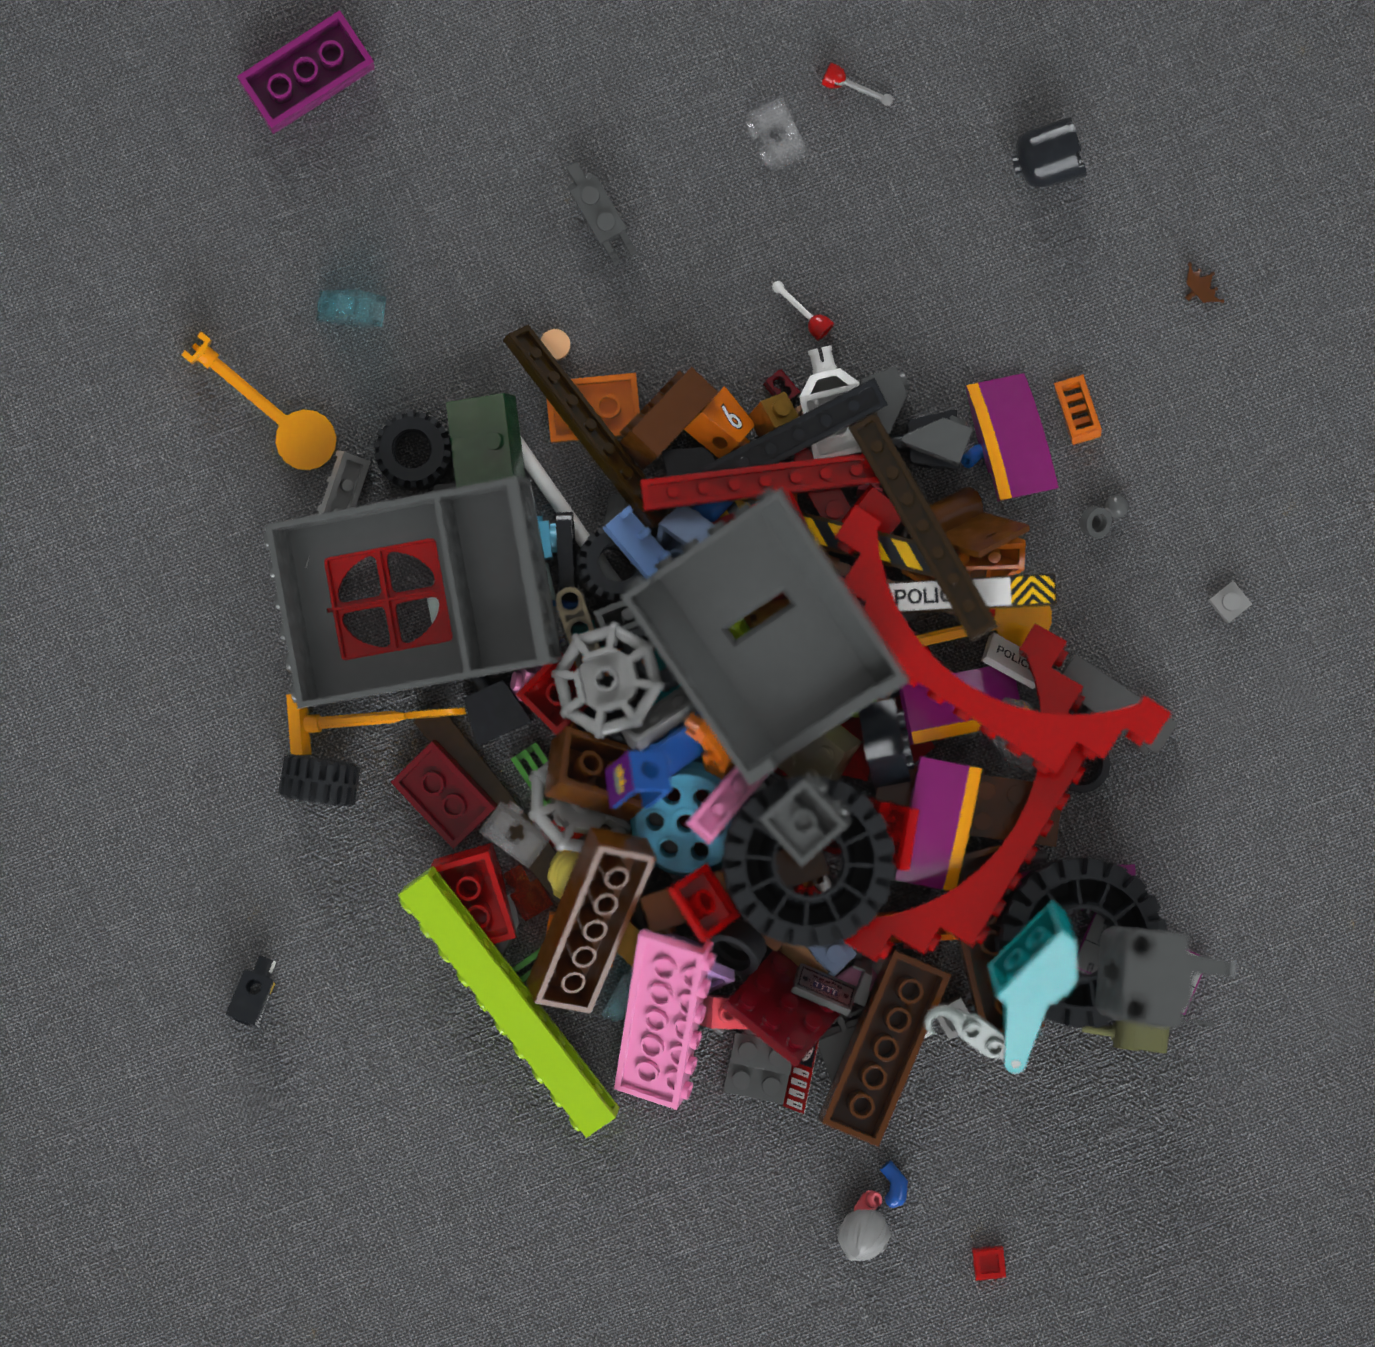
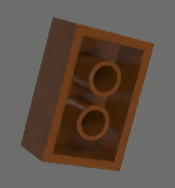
M693 367L685 374L679 370L620 431L624 436L619 441L620 444L644 470L717 395L718 391Z
M566 726L551 740L544 796L630 821L644 809L640 791L635 792L617 808H611L605 770L627 751L640 750L638 748L632 750L629 745L607 738L598 739L595 738L594 734Z

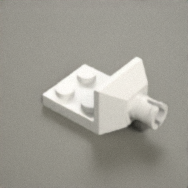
M832 345L821 347L824 362L820 360L818 348L808 351L813 375H810L799 397L803 414L860 385V382L841 368L837 369L832 354ZM852 425L811 445L814 459L845 456L862 452L849 430V427Z

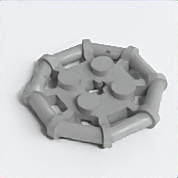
M612 622L609 626L586 633H575L571 637L572 641L557 668L552 670L551 675L555 679L562 709L560 714L563 719L568 718L595 734V738L603 739L605 735L636 726L638 728L642 727L646 715L660 691L664 690L665 685L661 682L654 653L655 646L652 641L647 642L621 627L619 622ZM607 639V647L593 651L590 650L589 644ZM618 641L626 643L635 650L629 656L616 649ZM581 652L584 657L581 660L583 663L580 668H577L575 672L569 671ZM641 659L644 661L648 680L639 679L636 662ZM605 672H608L610 676H614V681L611 682L609 688L606 685H600V680L604 678ZM568 680H574L578 697L574 700L571 697ZM638 688L647 689L637 708L634 709L630 702L636 698ZM584 704L597 711L595 720L579 711ZM623 709L627 715L626 717L607 722V713Z
M549 761L538 770L531 771L529 775L531 782V811L528 814L530 819L535 820L552 840L556 850L560 852L562 850L580 852L584 840L572 839L571 836L573 832L588 834L590 826L599 828L606 823L611 827L610 831L629 834L631 826L628 824V821L581 808L580 806L550 798V804L543 806V792L546 785ZM553 814L555 823L558 826L564 827L562 833L549 819L548 815Z

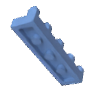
M629 505L602 529L643 577L647 579L658 571L655 565L672 554L668 550L665 551L651 535L650 528L648 526L645 528L632 512L633 508Z

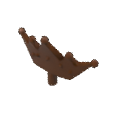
M1189 262L1185 283L1192 291L1185 297L1186 300L1190 301L1196 295L1203 303L1221 302L1223 304L1225 302L1224 299L1220 300L1215 297L1218 287L1210 289L1212 276L1215 275V272L1212 271L1211 274L1200 277L1202 270L1199 268L1193 272L1192 263Z

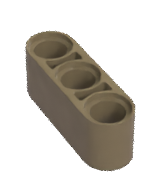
M575 587L562 589L557 594L556 606L570 645L571 637L573 636L572 626L575 622H584L587 624L589 631L596 629L582 591ZM567 592H573L579 598V604L573 610L565 608L562 604V598ZM600 641L588 645L591 651L602 648ZM581 652L575 660L578 668L582 664L581 658L583 654Z

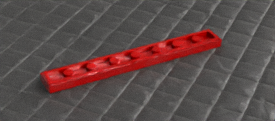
M862 453L640 480L643 511L645 512L754 499L770 487L774 491L782 487L784 491L791 490L792 494L879 484L880 482Z

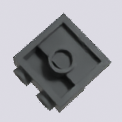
M810 773L759 818L801 866L841 833L852 821L849 817L851 811L848 806L840 799L835 802L827 793L830 790L828 784L820 776L813 778Z
M742 1029V1032L735 1030L723 1092L783 1104L792 1064L749 1029Z

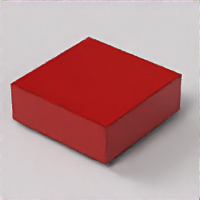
M1002 1245L972 1248L976 1281L1006 1278L1004 1249Z

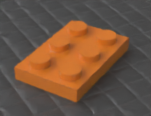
M636 373L571 379L615 437H622L623 435L620 431L640 412ZM547 399L551 443L579 441Z

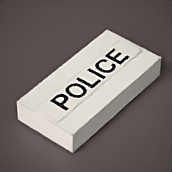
M996 633L991 634L988 637L981 661L1034 689L1036 686L1027 660L1019 655L1020 647Z

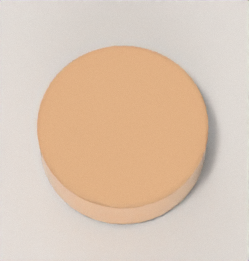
M551 329L542 335L541 341L556 361L568 355L571 344L568 335L564 331Z

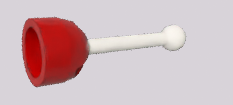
M781 281L773 283V291L781 293L809 320L808 330L817 341L823 339L835 325L832 320L824 315L813 316L784 289V284Z

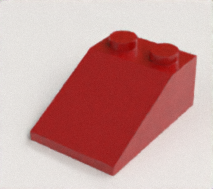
M493 843L433 860L430 867H435L493 944L517 937L502 871Z

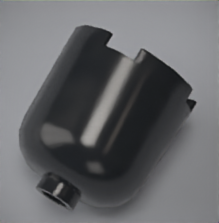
M1071 117L1029 130L1018 138L1016 143L1017 155L1011 158L1016 175L1022 173L1025 181L1030 186L1042 188L1087 176L1085 163H1082L1079 153L1081 151L1080 143Z

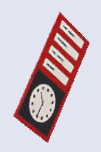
M819 1041L796 1067L792 1065L788 1078L783 1106L802 1114L805 1113Z

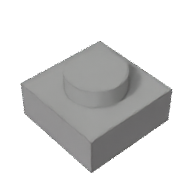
M1230 581L1208 599V602L1227 624L1252 605L1251 601L1234 581Z

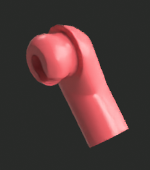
M873 1190L866 1191L854 1206V1211L859 1209L876 1210L882 1204L881 1194Z

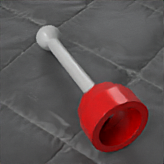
M830 62L821 85L831 89H837L846 85L881 100L885 106L892 104V95H883L846 79L844 69Z

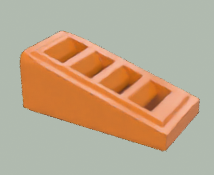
M1084 375L1054 383L1072 445L1101 437L1102 429ZM1080 388L1081 392L1065 397L1064 392ZM1084 400V404L1071 408L1068 407L1070 403ZM1084 412L1088 413V416L1081 417L1075 420L1072 419V416L1078 415ZM1091 424V426L1076 430L1078 427Z

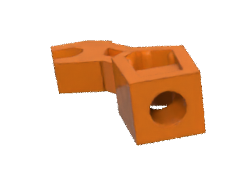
M691 712L684 722L688 727L686 734L704 747L705 751L702 754L704 769L722 780L735 764L707 722Z

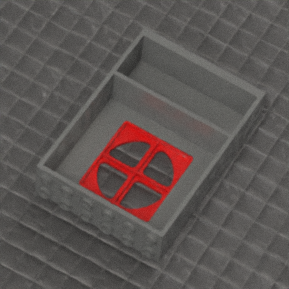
M515 476L265 524L266 532L263 533V540L266 549L270 550L272 561L269 563V574L271 579L275 581L277 593L274 594V602L277 611L281 612L282 624L279 627L280 636L287 646L288 654L285 655V664L288 672L292 674L293 685L290 687L293 702L297 703L298 709L559 663L562 659L530 478ZM392 552H400L419 559L432 571L435 578L434 584L429 587L408 591H394L388 555ZM370 556L374 557L377 563L381 586L380 595L342 602L339 598V589L347 573L363 559ZM308 557H309L308 566H307V568H305L306 562H307ZM430 597L437 598L439 601V611L432 625L420 637L410 643H405L401 637L397 606L403 602ZM382 607L386 614L390 644L387 647H378L359 640L346 628L343 621L344 615L350 612Z

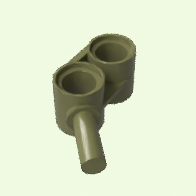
M1116 1020L1113 1024L1096 1028L1084 1026L1082 1032L1109 1036L1113 1040L1114 1048L1167 1053L1170 1028L1152 1027Z

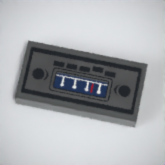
M801 963L797 968L791 992L848 1016L852 1009L857 987Z

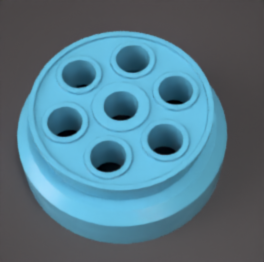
M696 758L683 767L678 774L670 777L671 787L678 789L681 794L680 800L671 801L665 795L650 808H644L630 820L633 836L648 839L657 857L654 865L669 874L682 877L687 876L708 863L713 872L722 868V856H724L725 848L723 844L727 830L730 829L733 823L732 818L726 825V828L710 844L701 839L691 828H684L680 824V816H692L702 804L696 797V791L705 789L711 793L721 782V779L704 769L702 758ZM659 813L664 819V824L662 826L652 825L648 818L649 814ZM666 840L674 841L678 846V852L674 854L667 853L663 848V842ZM698 842L706 844L709 848V854L705 856L696 854L693 845Z

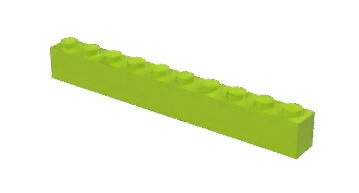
M430 867L405 885L398 894L404 910L409 914H413L419 921V928L427 938H432L438 946V952L442 959L447 963L450 962L456 969L459 981L465 987L469 986L474 992L477 1004L482 1010L488 1011L491 1014L497 1030L502 1035L508 1036L513 1043V1049L518 1057L522 1060L525 1059L529 1063L535 1079L539 1083L546 1085L553 1102L559 1108L563 1107L569 1115V1121L573 1128L578 1132L581 1131L587 1138L615 1119L620 1108L543 1007L540 1004L534 1003L529 989L435 867Z

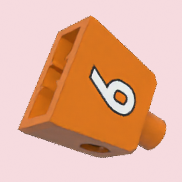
M724 386L684 430L716 457L720 458L732 450H736L751 442L746 435L755 425L753 420Z

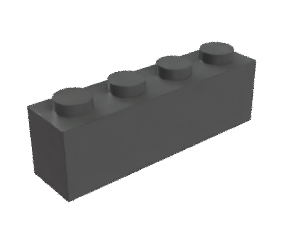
M1076 654L1071 656L1061 671V674L1084 686L1083 693L1081 694L1086 697L1081 705L1083 707L1081 709L1083 714L1113 711L1137 704L1140 700V697ZM1169 718L1151 745L1143 743L1140 747L1133 743L1131 746L1146 756L1149 752L1151 754H1158L1178 723ZM1123 729V731L1119 735V738H1122L1123 735H1126L1127 731Z

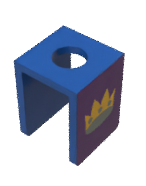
M627 751L605 770L611 808H617L635 792L640 791L642 806L648 809L672 791L666 752Z

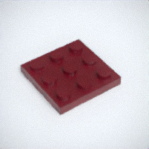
M773 950L758 966L757 970L729 998L723 1009L796 1067L841 1014L792 993L793 981L799 966L779 950L777 952Z

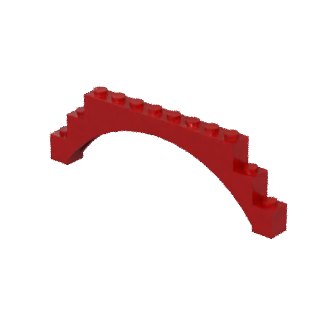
M854 506L834 537L839 542L836 546L849 556H852L854 552L860 555L844 581L857 600L865 603L863 609L910 678L907 684L914 688L917 684L923 686L928 690L926 693L928 698L939 705H942L944 701L954 707L952 711L954 715L967 723L970 718L981 725L978 729L981 733L992 740L996 736L1007 742L1004 746L1007 750L1018 757H1021L1023 753L1033 759L1030 765L1044 774H1047L1049 770L1057 773L1076 743L1080 745L1078 751L1087 758L1094 760L1097 756L1100 759H1104L1123 729L1127 731L1125 737L1140 747L1143 743L1146 745L1153 743L1172 713L1147 696H1142L1137 704L1113 711L1075 715L1053 714L1016 707L992 698L955 676L922 645L908 626L895 603L886 580L879 550L877 529L882 522L858 506Z
M1034 623L1019 648V655L1026 658L1036 686L1040 712L1071 715V711L1077 713L1086 698L1081 695L1084 686L1054 670L1055 666L1061 668L1069 654L1065 650L1067 641ZM1075 744L1057 773L1049 770L1047 774H1044L1037 770L1028 801L1015 827L1000 848L978 871L962 884L939 898L910 910L893 915L875 917L867 926L864 925L859 929L857 934L843 942L876 963L880 957L885 960L894 946V943L890 941L892 937H895L923 955H926L928 950L935 951L943 937L938 934L941 929L974 948L976 943L982 945L991 928L987 927L992 916L998 918L1007 904L1003 900L1008 889L1014 891L1022 879L1023 875L1018 872L1024 862L1030 865L1039 848L1035 847V844L1039 837L1043 836L1046 838L1055 823L1051 820L1052 815L1056 809L1063 810L1071 796L1066 793L1072 782L1078 785L1086 771V768L1082 765L1087 757L1078 751L1080 745Z

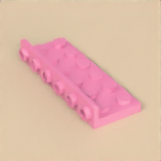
M645 929L640 932L617 1066L615 1090L675 1110L678 1109L684 1099H689L693 1088V1082L689 1081L690 1075L694 1073L698 1060L694 1056V1051L698 1048L702 1037V1032L698 1031L699 1024L703 1022L707 1008L703 1005V1000L707 997L711 986V980L707 979L708 972L713 968L716 954L712 953L713 941L707 940L702 947Z

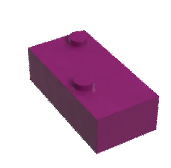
M339 10L239 74L237 79L272 134H275L374 70L375 67L373 59Z

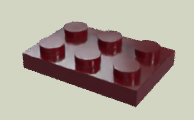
M436 739L431 741L391 781L394 787L453 849L498 807Z

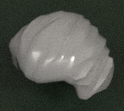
M859 1209L852 1211L846 1215L843 1223L838 1226L839 1244L847 1259L851 1261L871 1260L879 1253L885 1251L891 1237V1231L885 1217L877 1210Z

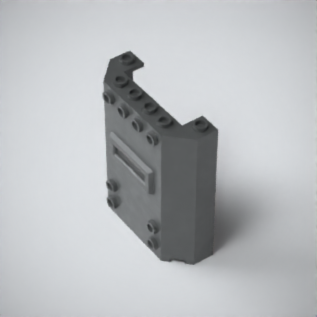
M770 487L756 497L759 503L753 507L746 503L734 511V520L726 525L721 520L706 530L710 536L700 543L695 538L681 547L684 554L673 560L671 555L655 565L658 571L645 580L639 576L625 585L628 592L621 596L749 786L775 770L779 763L879 697L881 699L907 683L910 678L782 487L777 491ZM780 593H785L791 602L789 605L735 640L728 629L729 627Z

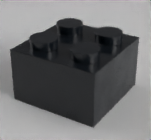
M894 698L870 703L859 710L858 713L866 759L874 788L911 781L909 769H915L903 709L897 710Z

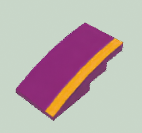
M1025 373L966 385L965 388L978 444L982 445L987 472L991 473L997 502L1058 489L1059 486L1050 450Z
M989 666L953 673L963 682L986 695L1013 706L1021 707L1016 680L1001 671ZM905 683L899 687L910 745L979 731L978 729L981 726L979 723L971 718L968 723L952 713L954 707L945 701L942 705L934 702L926 696L928 690L923 686L917 684L914 688Z
M919 757L914 788H912L909 807L920 809L910 871L896 869L895 881L947 891L957 887L982 768Z

